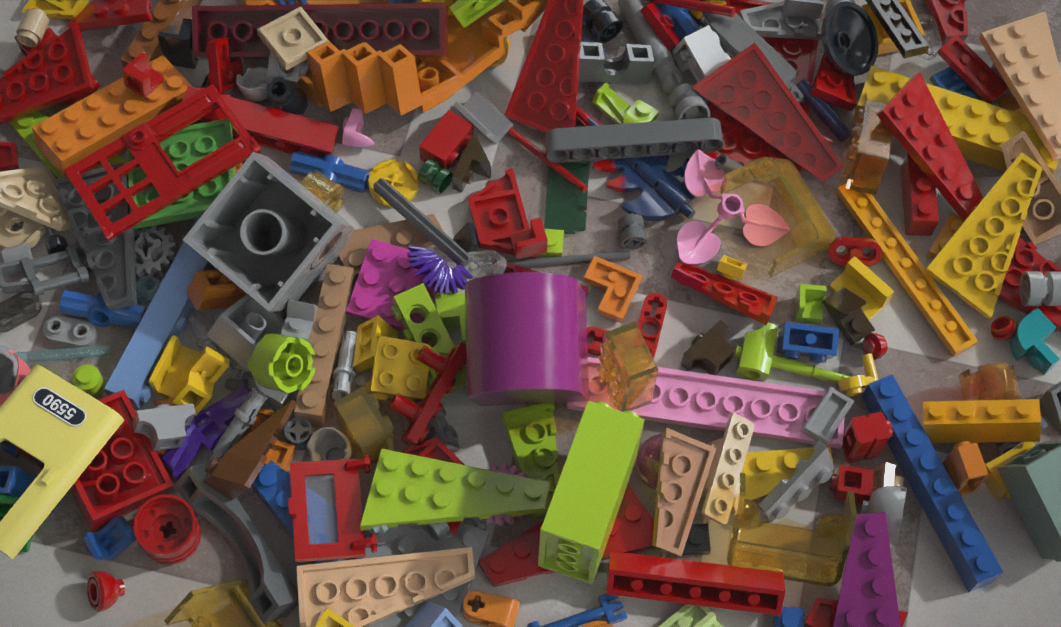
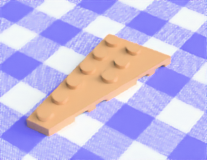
M1046 12L982 32L978 39L1053 160L1061 158V72Z
M472 547L298 565L297 583L300 627H314L326 608L355 627H368L475 579Z

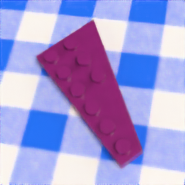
M886 512L855 515L832 627H901Z

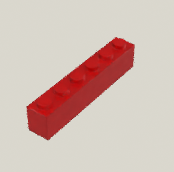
M188 86L183 101L205 88ZM220 94L251 138L255 139L259 146L292 155L296 151L321 158L325 155L333 154L339 126L333 125L328 121L310 119L302 114L295 115L284 112L276 107L262 106L254 101L236 99L228 94ZM218 108L191 125L227 118ZM232 127L233 139H236L239 135Z
M610 551L606 594L781 616L786 592L783 572Z

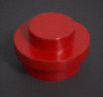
M1001 316L992 322L991 334L996 340H1009L1016 333L1018 324L1009 316Z
M869 333L864 337L863 351L865 354L872 353L873 360L880 359L886 354L888 344L883 335Z

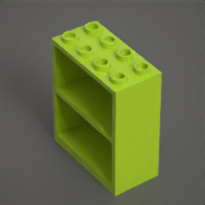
M596 401L595 403L587 402L541 527L538 566L593 585L636 462L645 419L640 418L639 415L631 411L621 412L612 409L610 405L601 401Z

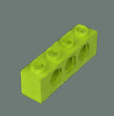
M424 283L395 295L391 311L396 321H402L405 330H402L405 340L422 343L421 340L423 338L432 337L436 341V346L431 349L443 357L448 356L454 344ZM420 313L423 315L424 321L422 323H414L411 321L410 315ZM429 367L427 385L430 388L436 377V371ZM465 367L461 371L458 370L453 379L456 380V383L449 394L467 387V370Z

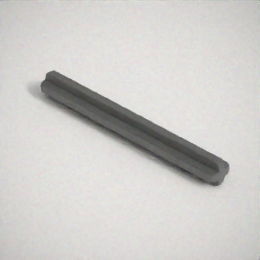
M380 178L374 183V191L458 266L461 264L463 267L469 264L471 260L470 255L385 179Z

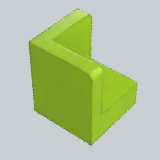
M799 285L794 301V322L821 324L823 320V303L821 301L826 294V286Z

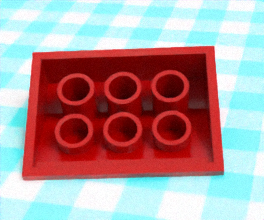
M125 390L98 400L116 411L124 421L70 488L91 532L104 527L116 516H126L138 509L150 498L161 495L174 486L157 452L153 451L150 439L142 433H134L132 422L136 412Z

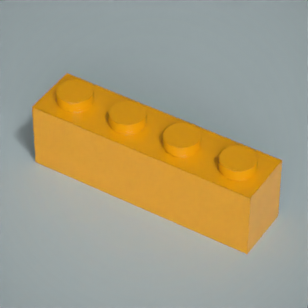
M1039 399L923 402V428L931 443H960L963 441H969L970 443L1040 442Z

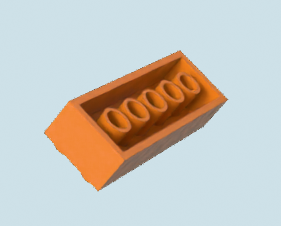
M162 55L149 62V67L163 75L164 82L145 99L127 88L122 77L33 126L32 131L36 147L63 177H67L64 169L115 141L121 135L142 123L148 122L181 103L187 87L193 86Z

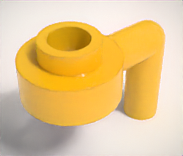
M872 353L861 356L866 377L865 375H857L839 380L838 386L841 393L846 392L847 397L862 394V388H866L869 383L879 380Z

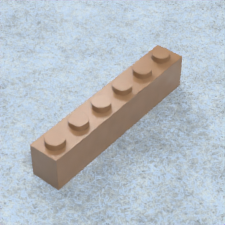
M326 265L309 342L315 351V355H312V368L316 369L311 382L304 390L298 392L297 404L294 410L295 417H304L313 427L322 428L325 424L332 391L331 384L334 381L333 372L337 367L342 334L344 333L348 315L346 310L354 287V269L351 267Z

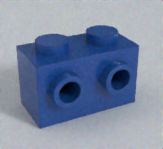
M785 322L778 326L776 353L784 354L783 357L798 360L800 356L810 357L811 362L826 363L827 359L829 360L837 356L839 329Z

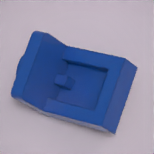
M116 516L97 533H86L83 536L87 544L88 553L96 560H113L137 540L124 516Z

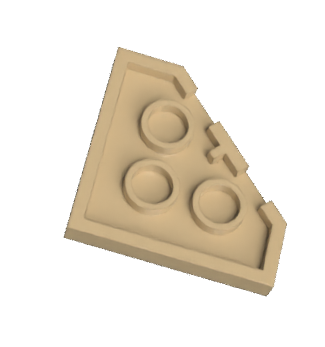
M48 166L0 172V207L58 231L73 229L67 210L60 200L61 196L52 181L56 178Z

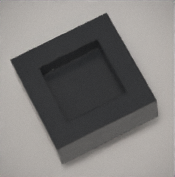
M708 523L692 524L682 555L710 554Z

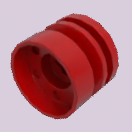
M161 494L147 500L140 506L135 515L133 530L136 539L152 560L161 564L175 565L186 561L197 550L201 541V528L193 509L184 499L175 495ZM171 528H173L176 534H170L169 538H166L164 532H170Z

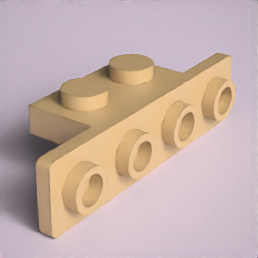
M736 413L729 415L723 438L707 443L715 447L716 452L701 497L706 496L701 513L720 525L728 523L755 427L754 423Z

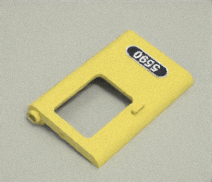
M38 364L31 369L0 406V442L4 440L9 441L45 464L43 470L0 521V552L12 560L124 421L116 411Z

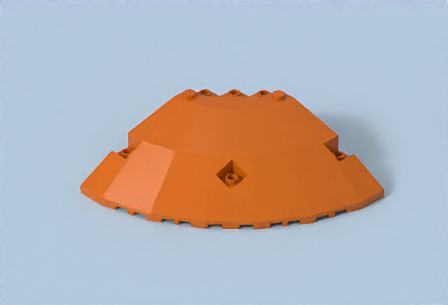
M237 0L240 5H278L276 0ZM283 0L286 5H290L287 0ZM294 0L297 5H301L299 0ZM306 0L308 4H387L389 0ZM504 0L465 28L455 15H448V57H415L401 44L385 52L380 50L376 52L365 42L348 50L342 49L339 51L328 41L307 51V73L302 75L296 83L318 107L324 106L329 112L353 102L365 114L385 104L391 106L400 116L417 107L424 113L445 102L503 56V38L518 30L525 32L544 12L548 0Z

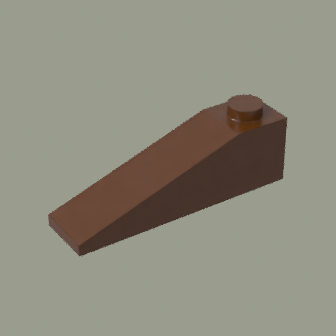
M291 400L219 458L214 456L205 468V472L208 475L203 482L231 501L248 490L267 460L265 455L277 441V438L273 436L274 433L278 434L283 429L297 402Z

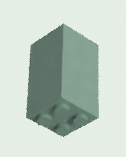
M1048 441L1033 446L998 466L997 469L1042 559L1060 562L1061 441Z

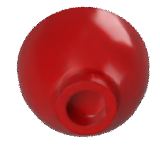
M93 571L88 577L87 596L91 607L96 612H102L111 608L118 598L125 594L123 580L116 579L112 574L104 571Z

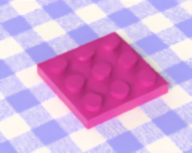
M371 238L346 310L348 315L364 320L380 316L392 328L400 331L405 330L402 321H396L391 311L393 297L422 284L421 281L426 276H416L415 273L419 269L410 267L412 263L408 262L410 258L407 257V253L411 252L410 250ZM426 283L424 285L433 304H435V294H438V289L433 292V284L428 289ZM420 313L410 315V319L414 323H422L424 321V317Z

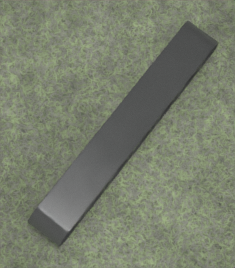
M716 118L556 128L547 131L545 134L546 157L550 162L554 163L693 154L697 150L708 153L716 152L724 145L721 123Z

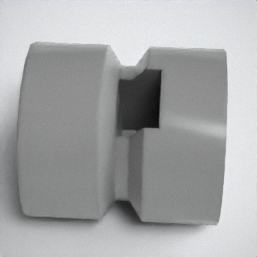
M681 84L669 96V103L677 120L710 118V110L703 96L692 89L694 84Z
M1023 272L1019 285L1021 303L1024 306H1041L1043 302L1046 306H1061V272H1046L1045 275L1042 272Z

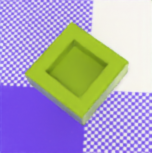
M544 229L548 239L547 253L538 254L537 256H562L564 230Z

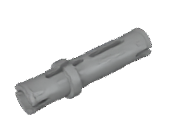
M347 331L346 334L345 332L342 334L338 365L333 372L334 387L332 398L338 402H345V399L349 400L351 384L355 380L353 361L357 333L353 331Z
M252 388L245 402L234 412L235 417L207 457L209 462L214 456L219 458L240 441L249 425H253L256 421L255 416L268 398L266 394L256 388Z

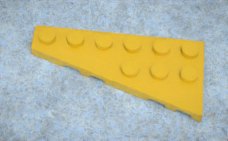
M1022 152L925 270L926 273L988 320L992 318L1005 274L1008 271L1023 222L1028 213L1029 204L1043 167Z

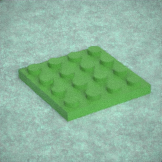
M227 119L189 125L159 144L178 172L231 142L233 140L232 126ZM127 149V162H130L134 157ZM141 167L128 173L129 187L147 178ZM235 167L133 226V229L201 217L236 174ZM151 185L132 198L138 207H142L160 195L154 186Z

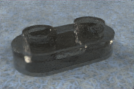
M31 291L19 292L1 302L0 321L3 318L8 319L0 323V332H8L36 317L42 310V302L39 296L35 297ZM32 305L31 308L25 309L26 306Z

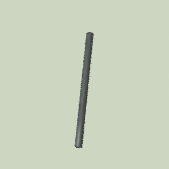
M630 251L508 260L505 262L522 267L591 262L594 256L606 261L630 259Z

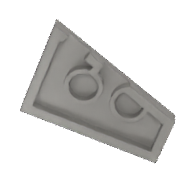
M784 1L740 10L739 16L761 37L822 40V23L820 19L786 16L782 13Z
M821 440L813 446L816 452L807 461L801 459L795 465L797 469L794 471L790 480H781L759 504L763 516L770 523L776 519L783 518L789 512L791 506L797 501L805 500L815 486L819 483H825L832 476L835 468L828 448Z

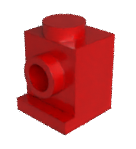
M839 465L836 474H832L829 483V490L834 491V499L861 503V506L863 505V500L869 501L872 495L874 470Z

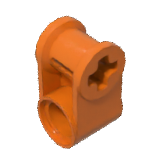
M472 591L463 600L462 614L472 624L486 627H515L520 602L506 596ZM474 602L479 603L477 612L472 611Z

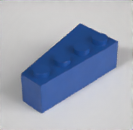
M270 461L262 467L251 486L294 541L293 517L289 516L288 498H291L290 474L273 461ZM306 486L309 545L338 543L336 508ZM339 559L318 560V561H310V562H311L312 564H317V563H326V562H336V561L339 560Z

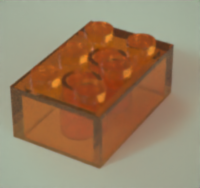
M866 100L864 109H859L857 112L855 124H858V126L853 127L851 130L849 142L853 144H849L846 159L850 160V162H846L843 171V177H847L845 186L847 189L872 195L877 193L889 160L893 136L876 115L885 105L884 103Z

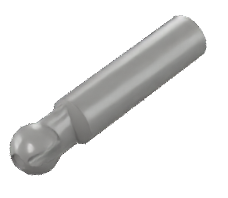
M618 0V5L638 44L651 45L654 58L652 70L659 78L662 90L667 95H670L676 87L686 84L678 71L670 50L666 48L640 12V9L645 6L644 1Z

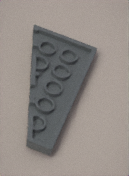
M126 162L114 164L111 167L113 170H116L125 165ZM102 167L87 171L80 176L88 186L108 173ZM126 174L120 180L128 189V174ZM68 176L52 180L61 196L60 200L67 210L70 223L80 246L87 256V262L93 270L96 283L106 306L113 311L137 305L133 227L108 241L104 237L97 220ZM112 182L93 193V196L99 204H102L119 194L120 191ZM124 201L105 212L111 223H115L130 214V206Z

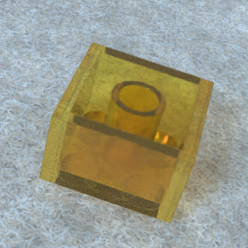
M363 386L334 402L338 424L350 441L359 459H364V456L368 455L370 465L378 461L381 449L394 451L393 442L396 440L392 432L394 427L387 415L382 417L379 411L380 404L373 393L368 394Z

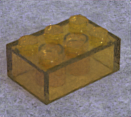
M636 321L604 332L603 343L600 345L601 356L598 357L599 367L597 368V373L602 383L606 382L608 386V398L613 407L617 406L618 411L623 412L632 411L651 404L658 368Z

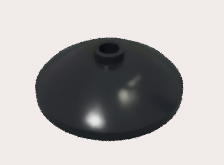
M844 1L833 5L825 14L822 24L821 36L825 53L831 63L842 73L849 76L865 74L870 70L871 66H874L878 56V36L874 23L867 12L856 3Z

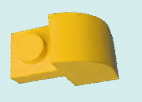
M206 346L196 359L192 358L184 369L175 388L173 403L177 405L193 403L195 415H197L211 399L214 383L228 368L230 359Z

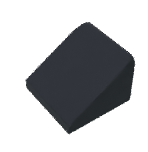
M467 222L453 237V241L470 255V258L478 255L477 240L473 223Z

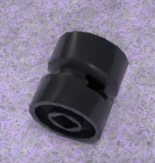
M589 0L583 5L582 23L587 29H590V33L598 43H607L621 32L623 22L615 12L611 11L610 6L605 0Z

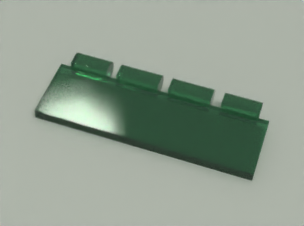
M590 161L558 163L588 186V166ZM548 167L544 229L564 230V234H575V231H585L587 216L585 210H587L588 190L583 193L551 167Z

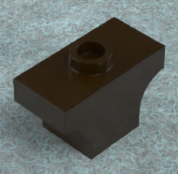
M720 320L707 333L698 334L692 341V346L683 354L681 366L687 371L703 369L710 375H717L732 361L735 349L725 339L728 326Z

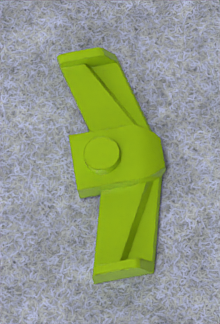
M604 83L598 89L592 101L596 107L616 124L657 122L659 110L639 99L630 106L609 88L608 83Z

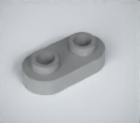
M56 315L47 319L43 325L45 337L53 344L86 350L93 347L98 341V331L89 321ZM61 325L59 329L52 330L55 326ZM82 330H86L84 335H78Z

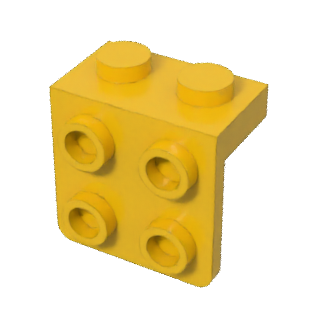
M379 337L376 342L372 377L370 381L365 382L363 394L371 395L372 400L386 402L388 398H393L396 393L401 394L412 402L423 400L426 394L429 367L416 360V357L423 346L426 345L429 348L431 346L425 343L391 337Z

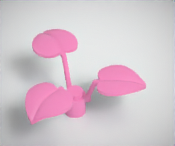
M697 150L687 163L684 174L685 186L694 197L700 198L708 193L710 198L720 199L721 201L717 206L719 216L708 229L699 221L688 222L680 228L676 242L679 259L683 263L696 265L711 260L718 253L721 244L719 237L711 232L722 219L730 220L737 214L740 221L745 223L742 228L743 236L750 244L757 247L768 246L790 231L785 220L766 205H750L747 207L744 217L743 201L738 195L714 194L724 188L727 175L715 167V159L707 156L701 150Z

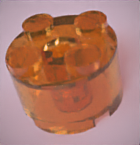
M1008 363L978 366V371L970 374V369L958 376L963 401L1021 399L1015 368L1013 365L1009 368Z

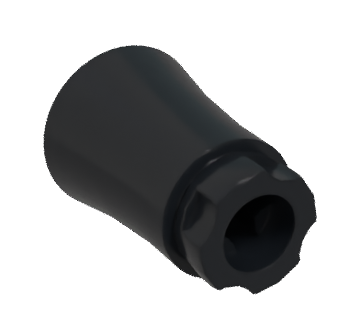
M282 77L273 78L272 82L267 84V96L273 107L295 115L304 114L307 109L308 99L302 89L294 86L289 80H285Z

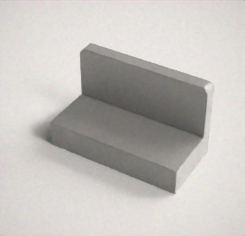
M477 91L464 105L458 102L454 104L469 121L496 144L513 126L504 115Z

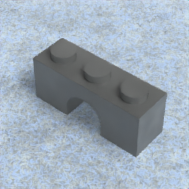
M581 42L578 82L649 84L654 65L651 45L626 44L625 51L621 56L610 59L604 57L602 43Z

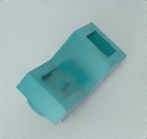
M1038 308L1025 316L1019 323L1016 333L1010 339V349L1017 361L1026 356L1031 366L1045 375L1052 370L1060 358L1044 342L1050 337L1056 326Z

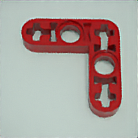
M651 293L645 297L635 337L597 327H587V339L589 336L594 337L592 345L587 344L588 354L620 362L649 366L655 358L667 310L666 298L659 293ZM653 302L658 303L655 317L650 316ZM646 324H651L657 331L653 335H647L641 328ZM603 338L606 339L605 349L601 348ZM614 341H619L624 345V350L614 352L610 349L609 345ZM629 345L633 346L631 355L627 354L629 350ZM641 349L647 350L645 358L639 357Z

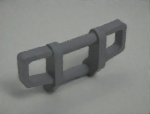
M80 244L65 247L64 251L29 260V258L0 264V288L5 294L31 291L36 297L43 295L44 291L76 282L81 284L89 282L88 274L92 273L93 270L89 267L88 263L82 265L78 255L85 252ZM64 261H69L73 270L72 273L40 281L34 272L35 269ZM23 270L27 280L7 283L2 275Z

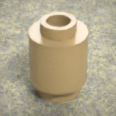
M38 8L25 11L16 31L18 42L27 47H36L41 42L50 22L44 11Z

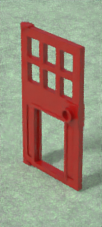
M212 84L148 122L142 123L121 135L115 141L64 169V172L97 220L104 237L110 241L247 160L253 152L259 153L262 150L255 139L251 138ZM219 108L239 137L178 172L159 143ZM128 149L134 159L113 170L107 160ZM102 164L108 174L87 186L80 175ZM141 167L147 178L126 189L120 178ZM113 182L120 193L99 204L93 193ZM153 185L160 196L144 206L138 207L132 197ZM126 201L133 212L115 223H111L105 212Z

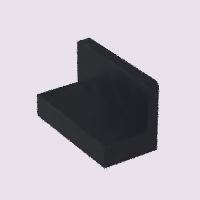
M183 18L179 34L159 32L158 40L163 55L173 66L196 69L198 58L193 57L192 19Z

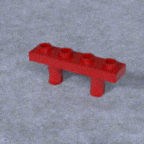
M462 341L453 345L446 357H443L426 345L419 351L416 360L436 371V377L419 405L399 393H396L391 400L389 407L409 419V425L400 439L407 445L417 444V442L421 443L429 431V428L426 427L431 417L435 418L439 414L443 406L440 401L444 394L448 395L456 383V380L453 379L458 370L461 371L466 366V344Z

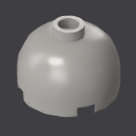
M886 485L877 488L872 493L869 501L863 500L861 514L886 512L889 542L898 544L907 488Z

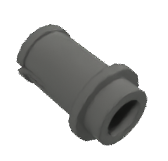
M720 154L715 161V167L730 175V179L733 181H742L747 176L748 169L745 163L737 162L726 154Z

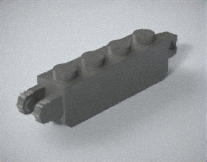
M702 12L703 18L700 22L702 27L709 25L711 30L716 32L724 53H727L732 59L755 42L800 104L803 101L804 95L794 84L796 70L736 12L734 17Z

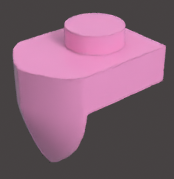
M352 108L350 116L345 117L342 131H344L343 145L365 148L375 144L373 140L361 134L364 126L362 110Z

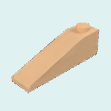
M1022 131L1001 146L1007 169L1021 152L1043 167L1027 210L1026 219L1022 225L1033 244L1037 245L1061 234V185L1025 131Z

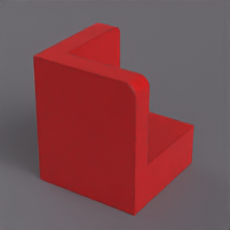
M141 52L122 69L124 85L144 99L164 82V76L149 67L148 56L144 52Z
M541 217L530 220V230L510 235L516 259L547 253L548 239Z

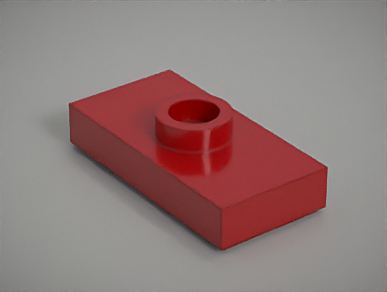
M655 3L647 4L640 9V12L666 48L669 50L675 48L681 39L672 28L673 23L670 18L665 14L663 15Z

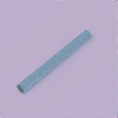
M99 345L16 352L15 355L26 363L110 356V346Z

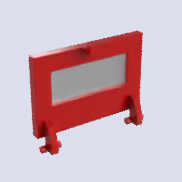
M368 455L364 456V459L359 460L344 459L290 463L291 498H288L289 516L293 517L295 562L366 557L365 548H371L372 553L377 552L376 535L371 534L370 538L364 539V530L361 531L360 529L363 515L359 469L364 468L365 473H370V459Z

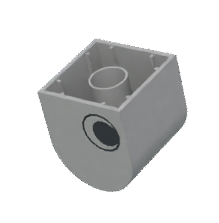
M253 152L184 237L183 241L266 310L273 312L287 310L288 300H301L325 274L326 265L333 264L343 251L354 228L273 160Z

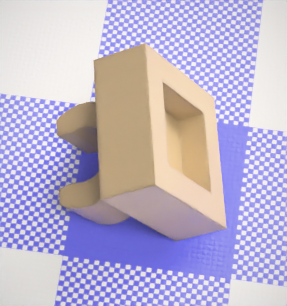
M885 462L871 469L874 470L872 493L877 488L886 485L903 487L904 478L895 475L896 465Z

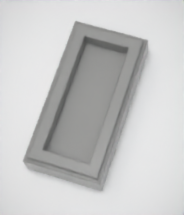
M830 386L801 432L816 442L821 440L827 445L853 405L854 400Z

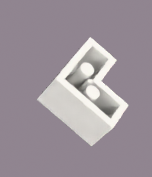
M709 25L684 37L671 51L680 73L684 74L691 70L697 83L731 59L727 53H724L720 46L718 35L711 30Z

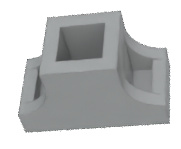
M193 403L177 406L162 404L153 409L137 410L132 422L134 433L146 435L151 441L153 451L181 448L186 438L185 427L191 424L196 414Z

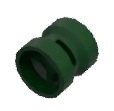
M429 159L421 167L417 180L425 185H431L433 191L441 194L450 185L453 173L446 168L441 169L439 163Z

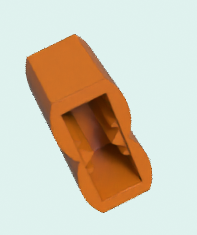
M963 441L953 446L954 449L946 456V460L943 461L946 471L961 496L976 492L981 487V483L989 477L978 444H970L969 441Z

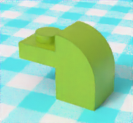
M449 292L447 295H444V293L435 294L436 310L445 328L460 327L461 341L466 344L465 294L459 292L456 294Z

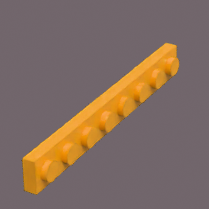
M858 177L839 186L836 194L866 236L878 242L882 250L881 257L951 355L955 357L976 346L978 340L933 278L925 272L926 269L862 180Z

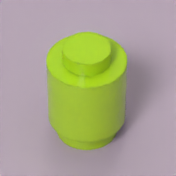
M90 364L81 365L73 372L72 382L75 387L95 399H99L104 394L106 383L95 366Z

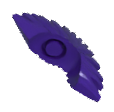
M410 245L407 247L411 251L407 253V257L410 258L408 262L412 263L410 267L419 269L415 273L416 276L426 275L421 283H427L428 289L433 284V292L438 289L439 294L443 292L444 295H447L450 290L453 294H456L458 292L457 288L464 290L465 283L467 282L466 279H472L473 277L461 264L453 269L448 267L444 260L430 249Z

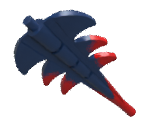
M577 106L576 119L583 127L603 125ZM669 155L606 159L593 163V170L610 173L620 169L624 171L618 178L607 181V188L621 193L634 192L639 189L642 191V194L636 199L622 204V209L628 214H639L646 221H660L680 213L691 219L695 214L689 203L696 197L687 190L684 182L685 169L690 158H686L681 167L670 172L665 170L669 161Z

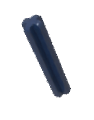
M802 79L796 84L804 95L803 100L840 142L845 141L851 136V130L823 99L810 94L812 86L806 79Z

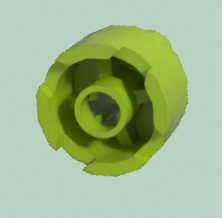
M272 333L266 334L256 345L252 356L249 357L248 369L252 372L256 382L266 389L285 393H292L296 390L301 391L306 388L314 376L316 368H312V355H315V351L310 343L303 338Z

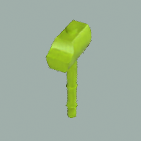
M769 322L767 326L764 325L758 330L746 332L741 345L736 346L734 358H738L735 374L752 381L765 382L769 376L770 367L838 384L839 380L851 377L844 375V373H836L815 367V365L811 366L800 361L774 355L778 326Z

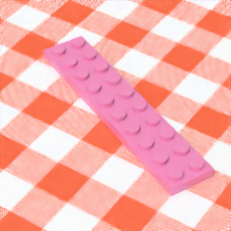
M588 357L589 399L591 402L601 401L610 405L612 409L621 412H634L646 421L725 432L729 415L736 413L754 423L755 427L752 436L811 445L817 443L801 431L827 391ZM588 401L567 402V409L584 411ZM844 419L826 446L841 449L843 445Z

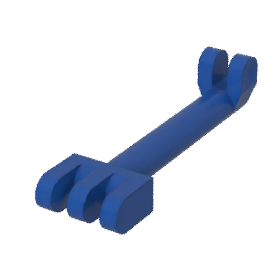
M603 594L598 597L601 606L540 626L538 621L527 624V627H577L605 617L607 624L612 625L624 621L628 617L626 612L616 615L613 613L623 608L622 601L612 604L609 602L617 599L619 596Z

